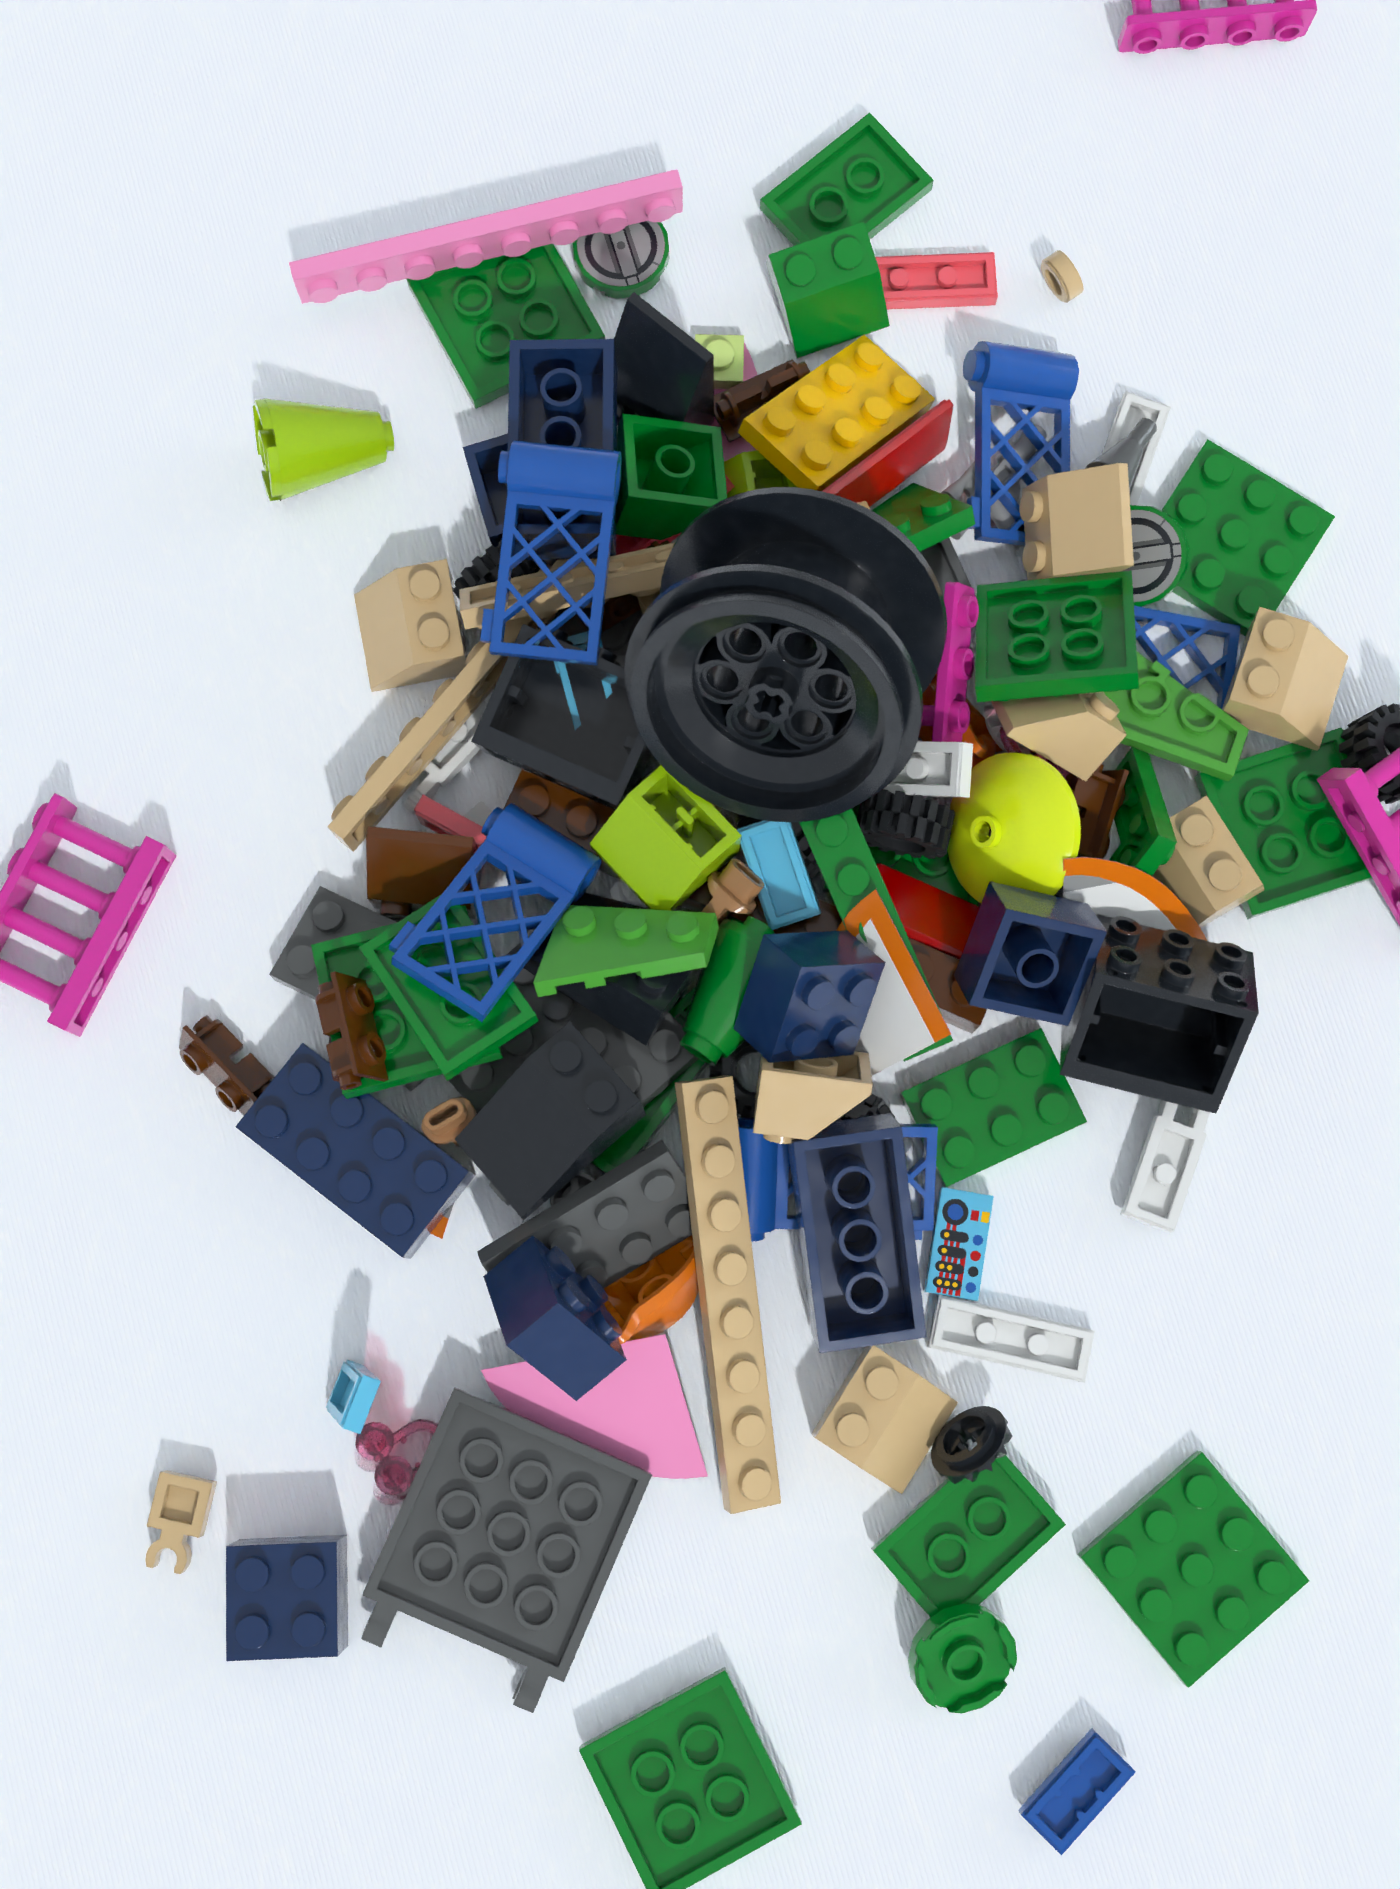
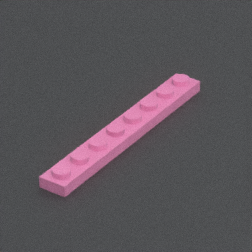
M678 169L292 261L289 262V266L302 304L308 302L327 303L336 299L341 294L358 290L365 292L376 291L383 288L387 283L408 278L422 280L432 276L437 271L453 267L472 268L479 265L483 260L503 255L517 257L526 254L532 248L549 244L567 245L582 236L599 232L612 234L623 230L628 225L648 220L650 222H662L668 220L674 214L683 212V186Z

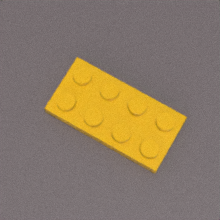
M863 335L744 418L738 433L798 488L823 491L927 413L935 398L885 354L879 346Z

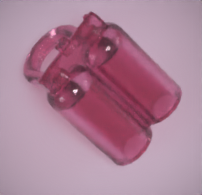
M418 1419L409 1422L392 1433L387 1425L381 1422H371L363 1426L361 1434L357 1433L354 1459L360 1469L366 1472H374L372 1491L374 1497L380 1503L390 1506L401 1503L405 1499L420 1465L417 1462L415 1463V1468L412 1469L406 1459L400 1456H391L393 1447L399 1442L405 1444L407 1437L418 1431H427L433 1435L438 1425L431 1420Z

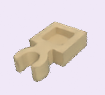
M168 1470L160 1471L147 1527L161 1529L160 1538L152 1543L147 1550L145 1558L146 1567L154 1568L158 1566L162 1551L168 1548L173 1550L177 1556L174 1573L182 1574L188 1569L192 1560V1551L187 1543L188 1536L197 1538L204 1536L217 1481Z

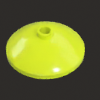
M1001 753L984 759L972 768L970 798L952 797L949 805L950 810H954L955 816L947 852L958 881L980 903H982L990 881L1054 896L1063 886V879L1066 870L1063 871V859L1077 858L1080 846V815L1070 786L1054 766L1031 754ZM990 827H991V836H989V828H990Z

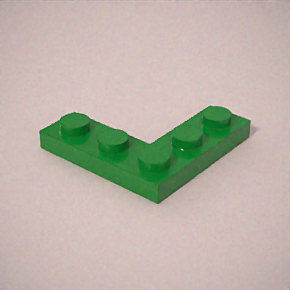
M1131 747L1115 769H1125L1129 773L1124 785L1125 798L1123 804L1114 817L1121 844L1109 860L1135 867L1152 876L1160 865H1164L1170 860L1177 840L1150 755Z

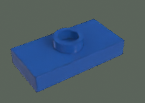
M1091 1728L1018 1811L1062 1856L1136 1771Z

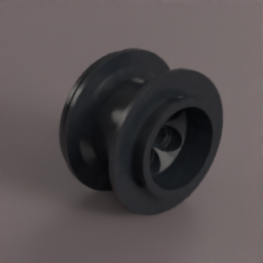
M796 487L755 489L721 500L698 515L683 530L675 542L664 567L660 595L647 607L629 640L625 656V687L639 733L655 759L672 777L694 794L725 810L755 819L774 822L813 821L850 810L889 785L904 769L915 749L923 720L922 694L936 675L947 638V615L942 591L932 569L916 546L886 519L851 500L831 493Z

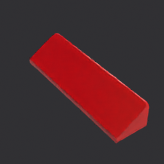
M944 399L822 492L831 493L855 503L866 501L868 506L871 507L944 451L948 442L954 406L951 400L948 399L946 401Z
M877 863L878 870L907 936L960 960L980 907L884 864Z

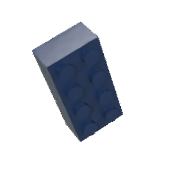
M614 339L510 340L507 451H510L513 441L617 451L618 368ZM617 504L615 506L610 556L616 555ZM519 508L517 530L528 544L553 525L542 510ZM551 511L558 520L566 514L565 512ZM581 514L564 528L580 548L583 549L600 535L602 516ZM559 532L535 551L541 560L570 559L576 554ZM516 538L514 555L523 549ZM598 549L588 556L589 559H597ZM528 556L525 560L533 559L530 556Z
M303 1042L235 1126L402 1258L411 1259L476 1176L435 1143L429 1141L421 1132L372 1094L368 1093L346 1099L342 1094L339 1082L332 1079L330 1062Z
M891 1113L834 1121L809 1140L793 1139L792 1143L787 1145L811 1334L819 1353L927 1338L902 1126Z

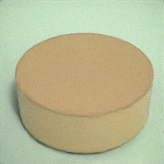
M1057 250L1042 260V275L1050 290L1060 301L1068 303L1083 293L1084 287L1081 277L1072 261L1064 252Z

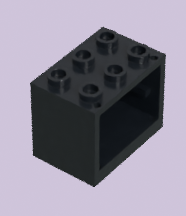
M523 624L515 643L525 644L541 631L538 627L536 630ZM559 629L552 633L564 649L582 650L573 646V643L567 640L569 637L567 633ZM545 638L537 645L554 647L548 638ZM601 647L599 648L598 665L562 662L566 665L581 725L576 730L573 725L560 673L557 674L554 661L509 656L471 740L483 752L615 810L638 785L652 754L641 737L634 720L625 687L624 668L616 661L617 656ZM602 681L609 683L612 688V693L607 699Z
M1097 914L1107 933L1069 1026H1061L1060 1075L1217 1114L1259 1014L1253 952L1246 951L1233 943H1214L1193 938L1180 930L1169 929L1165 931L1140 925L1127 917L1118 916L1112 918Z

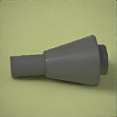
M1148 418L1140 419L1127 438L1122 439L1093 460L1086 468L1127 463L1130 490L1143 454V448L1157 431L1156 424Z

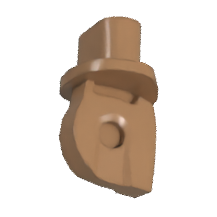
M734 858L722 872L715 871L708 876V888L713 898L702 912L716 913L718 925L731 912L752 914L756 908L754 899L765 885L743 862Z
M451 1098L425 1114L421 1124L422 1131L425 1137L432 1143L441 1145L453 1141L456 1147H458L459 1144L454 1139L476 1116V1110L472 1102L466 1098Z

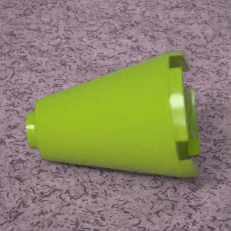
M267 398L254 400L253 421L258 455H261L265 470L261 471L269 501H281L386 462L388 451H394V435L391 422L382 421L378 411Z

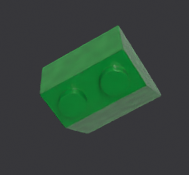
M864 221L768 255L766 266L796 359L890 326L880 270Z
M622 414L617 427V451L621 452V478L616 510V535L664 540L682 533L703 511L727 498L721 427Z

